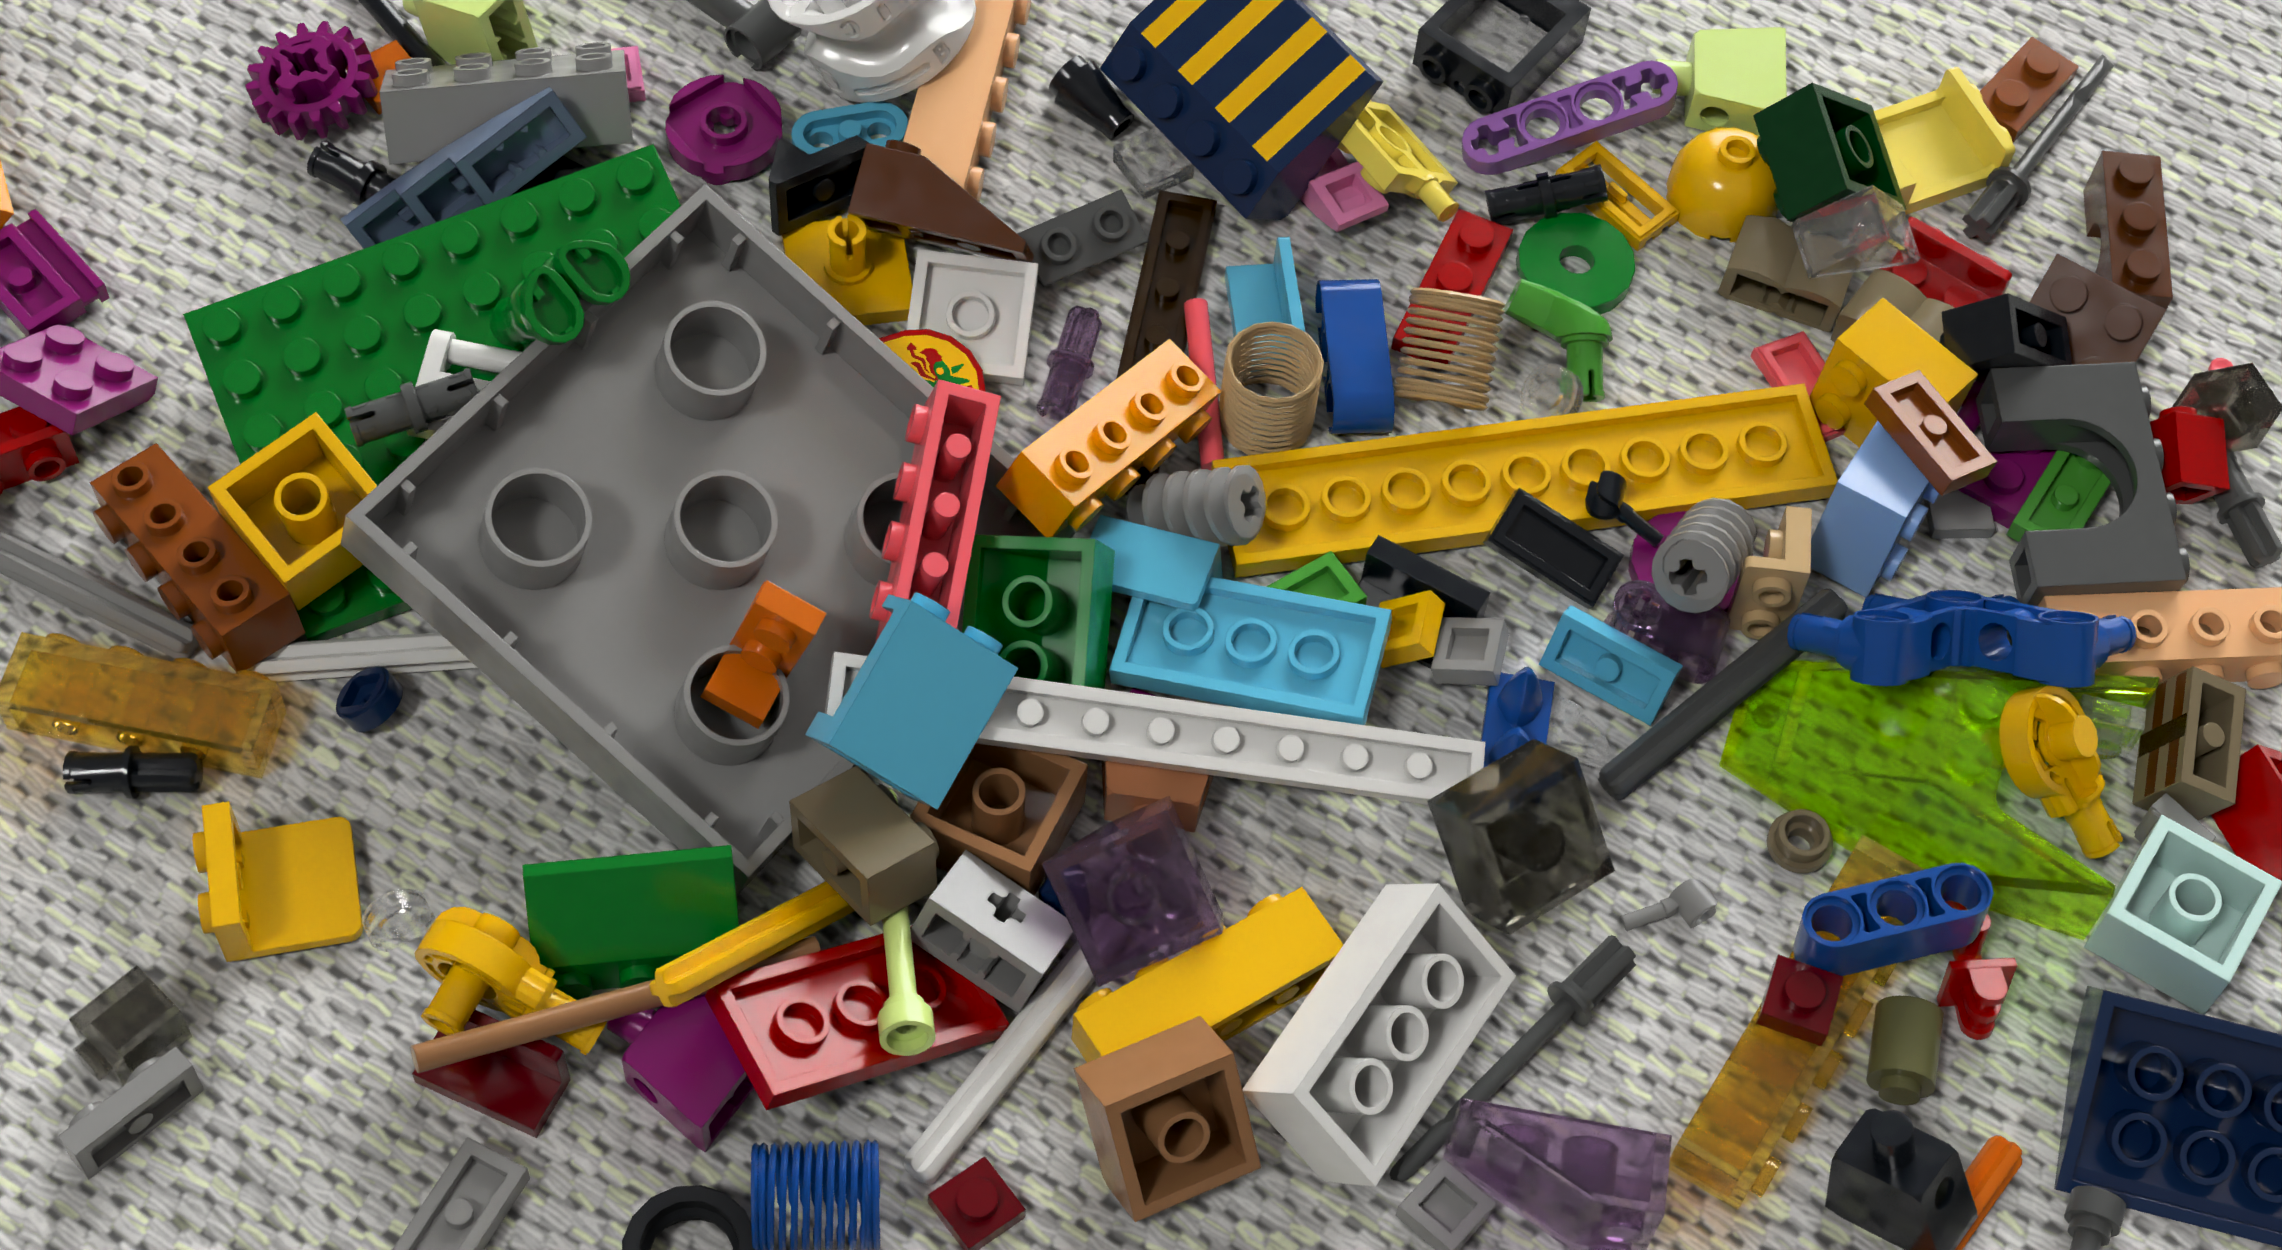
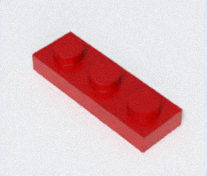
M1458 209L1419 288L1448 290L1483 297L1511 241L1513 229ZM1410 303V305H1409V307H1419V308H1425V309H1432V310H1438V311H1443V312H1449V313H1454V314H1459V315H1464V316H1469V317H1473V316H1474L1473 313H1466V312H1459V311H1451V310L1437 309V308H1431V307H1425V306L1415 305V304H1411V303ZM1406 311L1393 337L1391 349L1401 352L1400 349L1402 347H1412L1454 355L1456 351L1406 344L1401 339L1413 337L1459 345L1460 342L1405 333L1403 329L1415 327L1464 336L1465 332L1407 323L1405 319L1417 317L1462 326H1469L1470 323L1419 316ZM1406 354L1416 359L1450 364L1451 362L1449 360Z

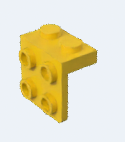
M229 801L202 805L204 831L193 833L192 841L197 870L199 873L207 872L209 892L198 893V911L203 933H215L226 962L347 943L357 940L362 935L363 920L353 831L350 822L346 818L332 817L241 832Z

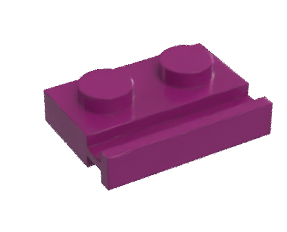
M36 209L28 213L30 219L17 227L10 223L0 229V308L26 337L57 324L66 326L85 314V307L97 299L103 303L110 298L105 283Z

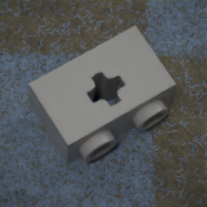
M965 850L928 898L911 927V939L913 943L1019 1013L1047 974L1078 925Z

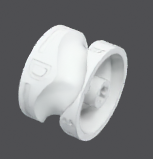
M768 0L771 9L781 20L809 31L805 42L804 54L826 85L836 95L846 100L860 103L880 102L896 98L913 91L931 80L959 53L968 39L976 13L975 0Z

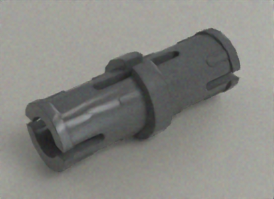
M466 368L462 372L416 387L413 386L412 381L400 384V392L353 407L348 406L344 409L359 448L365 446L364 444L412 428H414L416 434L427 431L428 423L455 415L478 392L470 368Z

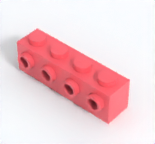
M938 379L925 405L914 404L905 435L906 442L915 444L911 463H902L893 495L894 500L903 502L900 521L891 520L882 548L881 558L891 561L887 582L878 581L870 607L869 618L879 621L875 643L892 615L891 612L882 607L888 594L911 600L913 594L918 592L934 600L950 611L945 622L957 629L1001 400L1000 395Z

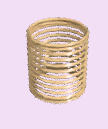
M1432 288L1411 289L1410 293L1412 295L1409 296L1411 304L1473 313L1488 318L1469 317L1438 310L1409 307L1407 311L1410 314L1467 322L1486 328L1462 326L1417 317L1406 318L1405 321L1409 324L1465 332L1481 337L1460 336L1434 330L1406 327L1403 330L1408 334L1458 341L1479 347L1453 345L1413 337L1401 339L1404 343L1451 350L1478 357L1402 347L1400 350L1405 354L1449 360L1476 367L1444 364L1402 356L1398 359L1400 363L1442 369L1470 376L1437 373L1401 366L1397 368L1399 373L1435 378L1468 386L1436 383L1398 376L1395 378L1397 384L1393 386L1396 389L1394 395L1415 401L1431 400L1443 402L1463 409L1486 410L1489 397L1482 393L1489 392L1491 388L1484 383H1489L1493 380L1486 373H1491L1495 370L1492 365L1487 363H1493L1496 360L1495 356L1491 355V353H1495L1498 350L1493 344L1500 340L1495 334L1502 329L1496 324L1503 321L1500 315L1504 313L1503 308L1505 304L1487 297Z
M1271 321L1253 324L1238 332L1229 343L1223 369L1219 411L1222 433L1233 447L1247 455L1295 450L1300 448L1311 435L1324 361L1320 347L1308 333L1291 324ZM1269 383L1280 385L1295 393V395L1271 398L1258 395L1245 388V386Z

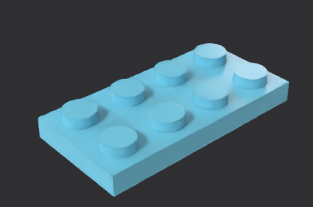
M1210 577L1199 607L1195 611H1188L1136 597L1131 598L1109 668L1110 680L1112 684L1237 708L1365 725L1392 624V610Z

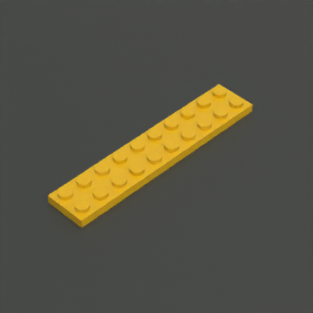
M1805 383L1212 460L1211 466L1212 471L1218 467L1233 469L1239 465H1250L1259 474L1266 494L1264 521L1256 538L1247 545H1227L1235 578L1297 570L1330 551L1333 552L1341 564L1365 561L1366 554L1378 535L1415 554L1483 545L1485 538L1508 500L1518 488L1523 489L1586 531L1624 526L1626 524L1621 523L1616 518L1610 520L1592 517L1586 510L1585 499L1591 481L1598 483L1600 474L1603 471H1613L1624 477L1627 487L1623 502L1634 509L1633 511L1646 521L1659 514L1688 511L1696 503L1710 498L1729 499L1744 509L1830 498L1838 482Z

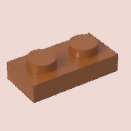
M2031 37L1980 90V93L1989 111L1999 125L2007 129L2014 142L2074 79L2079 66L2034 37Z
M1920 370L1873 388L1864 403L1941 496L1986 478L1997 463V460Z

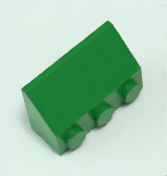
M975 534L966 578L962 633L965 632L967 626H971L1000 642L1003 647L998 656L1018 668L1014 677L1105 689L1115 550L1096 539Z
M731 845L522 865L530 943L535 947L540 957V964L555 971L552 977L557 980L555 988L576 1000L589 997L592 994V990L624 988L655 979L657 968L740 926Z

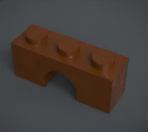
M2102 150L2083 190L2087 237L2101 238L2100 256L2095 273L2167 310L2173 299L2161 158L2154 155Z

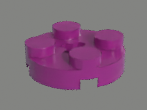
M710 75L690 82L673 96L669 104L670 113L665 121L667 147L672 158L684 170L692 175L702 177L705 182L712 185H724L731 180H741L759 173L774 160L778 141L783 139L781 107L777 99L762 84L744 77L743 84L724 82V75ZM721 122L726 127L733 124L738 125L734 129L735 131L728 134L714 132V124Z

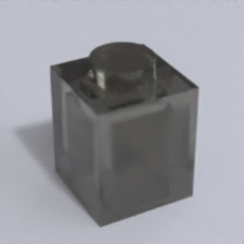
M2253 362L2194 373L2172 406L2193 407L2197 409V415L2224 419L2226 450H2229V452L2258 448L2282 411L2281 403Z
M137 965L69 1018L81 1041L73 1049L77 1058L98 1081H101L110 1074L122 1087L127 1083L131 1073L140 1064L153 1057H162L173 1047L179 1048L192 1037L179 1008Z

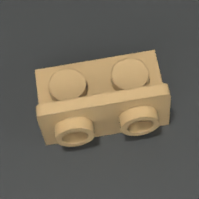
M1786 506L1778 530L1769 529L1767 532L1763 557L1747 556L1745 558L1725 616V629L1741 630L1746 637L1760 640L1797 610L1811 573V508Z

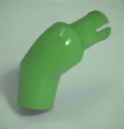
M1519 279L1503 309L1504 314L1549 336L1560 343L1563 349H1566L1567 391L1565 399L1567 401H1578V396H1582L1583 402L1604 400L1603 349L1608 347L1609 342L1613 340L1612 330L1607 319L1589 306L1558 291Z

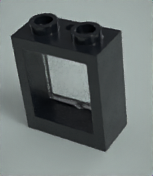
M1448 0L1419 29L1412 64L1419 67L1423 76L1429 81L1437 84L1444 83L1464 96L1467 103L1474 110L1480 113L1489 112L1493 114L1524 103L1583 43L1591 7L1579 0Z

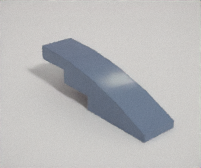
M548 87L440 149L389 183L340 220L363 249L512 195L587 138V136L553 89Z

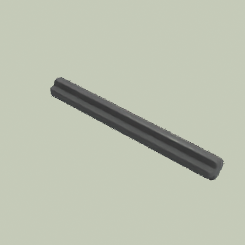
M1822 589L1602 767L1599 772L1598 781L1603 789L1615 800L1625 799L1804 653V651L1791 649L1788 644V626L1796 614L1806 612L1843 620L1848 610L1844 600L1832 589Z

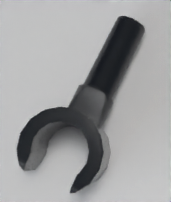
M1613 471L1601 472L1598 483L1591 481L1585 499L1587 512L1592 517L1610 520L1616 518L1621 523H1625L1650 545L1656 547L1664 535L1633 511L1634 509L1623 502L1627 487L1624 477Z

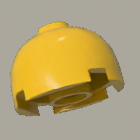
M1717 127L1695 136L1678 152L1666 183V198L1670 204L1680 211L1678 222L1699 237L1709 240L1711 236L1730 238L1729 242H1736L1746 215L1776 218L1779 211L1773 195L1776 185L1770 166L1765 163L1758 151L1757 138L1759 136L1736 127Z

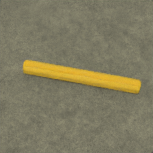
M825 881L657 968L655 980L649 984L651 994L659 996L663 1006L676 1007L855 910Z

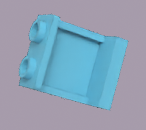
M918 592L913 594L911 600L888 594L882 607L891 612L892 615L833 716L818 711L805 735L907 797L938 810L1018 668L998 656L1003 645L991 636L971 626H967L965 632L962 633L945 621L950 611L934 600Z

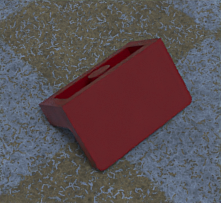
M475 1010L466 1023L464 1031L499 1022V1020ZM438 1031L434 1039L447 1035ZM541 1039L417 1073L415 1069L412 1073L415 1083L535 1138L538 1137L571 1080L564 1051Z

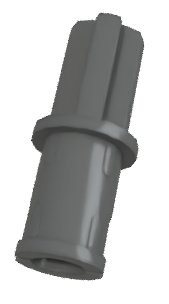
M2227 450L2230 489L2213 496L2219 508L2217 519L2219 523H2227L2249 565L2254 568H2261L2280 559L2282 544L2262 509L2265 505L2263 495L2259 492H2253L2237 462L2235 453Z

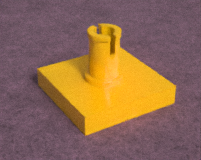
M840 215L832 220L811 222L781 235L784 254L863 325L908 320L912 281L903 237L869 230L866 228L865 223L854 215H847V218H842Z

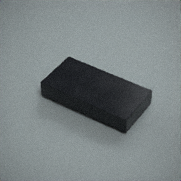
M1521 488L1513 492L1483 542L1587 609L1594 607L1624 557V554Z

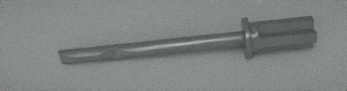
M2104 55L2099 57L2013 168L1998 167L1989 174L1986 189L1962 218L1967 224L1963 232L1970 239L1978 235L1984 242L1989 241L2015 207L2024 205L2030 198L2031 187L2026 178L2114 67Z
M1608 936L1562 983L1558 981L1552 982L1548 986L1547 992L1554 1005L1453 1105L1444 1119L1433 1125L1397 1161L1390 1171V1178L1403 1182L1414 1175L1447 1142L1457 1127L1472 1117L1569 1018L1578 1025H1587L1592 1019L1591 1011L1636 966L1633 961L1636 955L1629 946H1622L1616 936Z

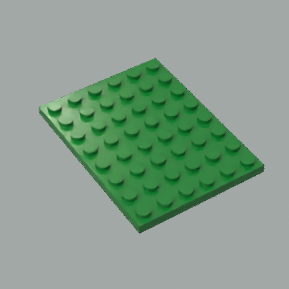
M654 144L183 314L240 464L317 412L378 486L428 439L409 436L407 431H403L364 444L365 446L358 448L344 408L348 406L353 407L400 392L399 385L412 381L415 387L428 341L434 329L454 332L457 340L523 352L532 343L524 346L510 347L501 344L490 330V317L499 300L509 297L515 286L522 280H525L533 269L543 266L548 258L555 255L558 248L572 241L595 240L607 243L618 250L625 258L681 206ZM451 364L446 373L456 374L469 367ZM470 368L472 377L492 381L499 374ZM362 565L301 610H297V613L305 630L307 640L318 641L329 640L412 608L367 567Z

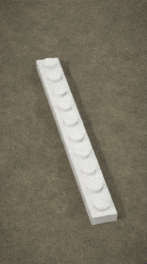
M842 652L833 653L825 714L830 716L835 714L868 656ZM1021 677L1012 678L976 742L992 746L1471 811L1481 806L1485 742Z

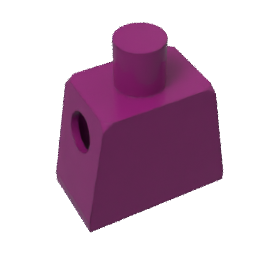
M706 994L693 997L673 1008L660 1006L657 1011L649 1009L609 1020L607 1022V1030L631 1044L622 1057L626 1082L697 1148L706 1152L754 1089L705 998Z

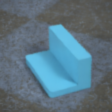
M1277 237L1273 264L1226 266L1225 284L1234 337L1238 332L1253 324L1271 321L1291 324L1305 332L1290 237Z
M1104 515L1099 516L1090 539H1096L1115 550L1112 592L1188 611H1195L1199 607L1210 577L1223 579L1221 550L1218 543Z

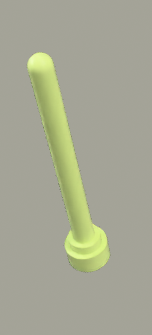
M887 787L897 801L896 793L891 788ZM906 906L882 920L889 998L885 1001L877 1017L881 1047L888 1053L901 1056L922 1053L930 1048L935 1041L933 1011L925 1003L924 999L917 994L909 909Z

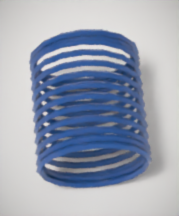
M834 1140L829 1144L828 1157L826 1144L823 1141L818 1143L817 1153L815 1152L814 1144L809 1141L806 1144L805 1157L803 1145L799 1141L794 1145L793 1154L791 1144L788 1142L782 1145V1152L780 1151L779 1144L774 1142L771 1145L770 1154L768 1145L764 1142L761 1145L755 1143L752 1146L751 1231L752 1247L755 1250H774L775 1173L777 1203L779 1205V1250H786L787 1180L788 1199L791 1206L790 1250H798L799 1188L800 1202L803 1206L802 1250H809L810 1184L811 1198L814 1205V1250H821L822 1187L823 1201L826 1205L825 1250H833L834 1197L838 1213V1225L836 1228L837 1250H845L846 1200L849 1205L848 1246L849 1250H856L857 1198L861 1211V1225L859 1227L860 1249H880L878 1141L874 1140L871 1143L867 1140L864 1143L862 1161L861 1143L858 1140L853 1142L851 1157L849 1143L844 1140L840 1148V1162L838 1144Z

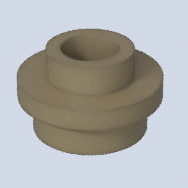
M1797 809L1780 815L1773 821L1767 834V848L1771 857L1778 865L1795 873H1811L1820 869L1826 864L1833 850V837L1828 824L1820 815L1806 809ZM1792 836L1802 837L1808 842L1810 849H1799L1793 846L1788 841V838Z

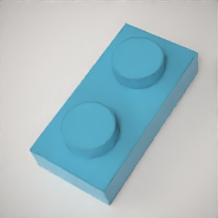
M1572 605L1563 612L1539 663L1545 669L1650 726L1659 715L1683 667L1682 664Z

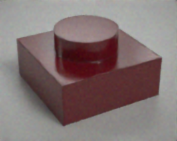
M1778 954L1770 972L1756 1024L1822 1046L1828 1036L1844 977Z
M985 1156L928 1194V1204L963 1250L981 1249L1026 1216L1024 1206Z

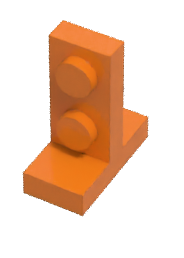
M764 581L729 645L734 644L741 648V653L723 655L700 697L759 729L780 692L778 682L772 673L780 669L787 679L816 635L827 613L772 582Z

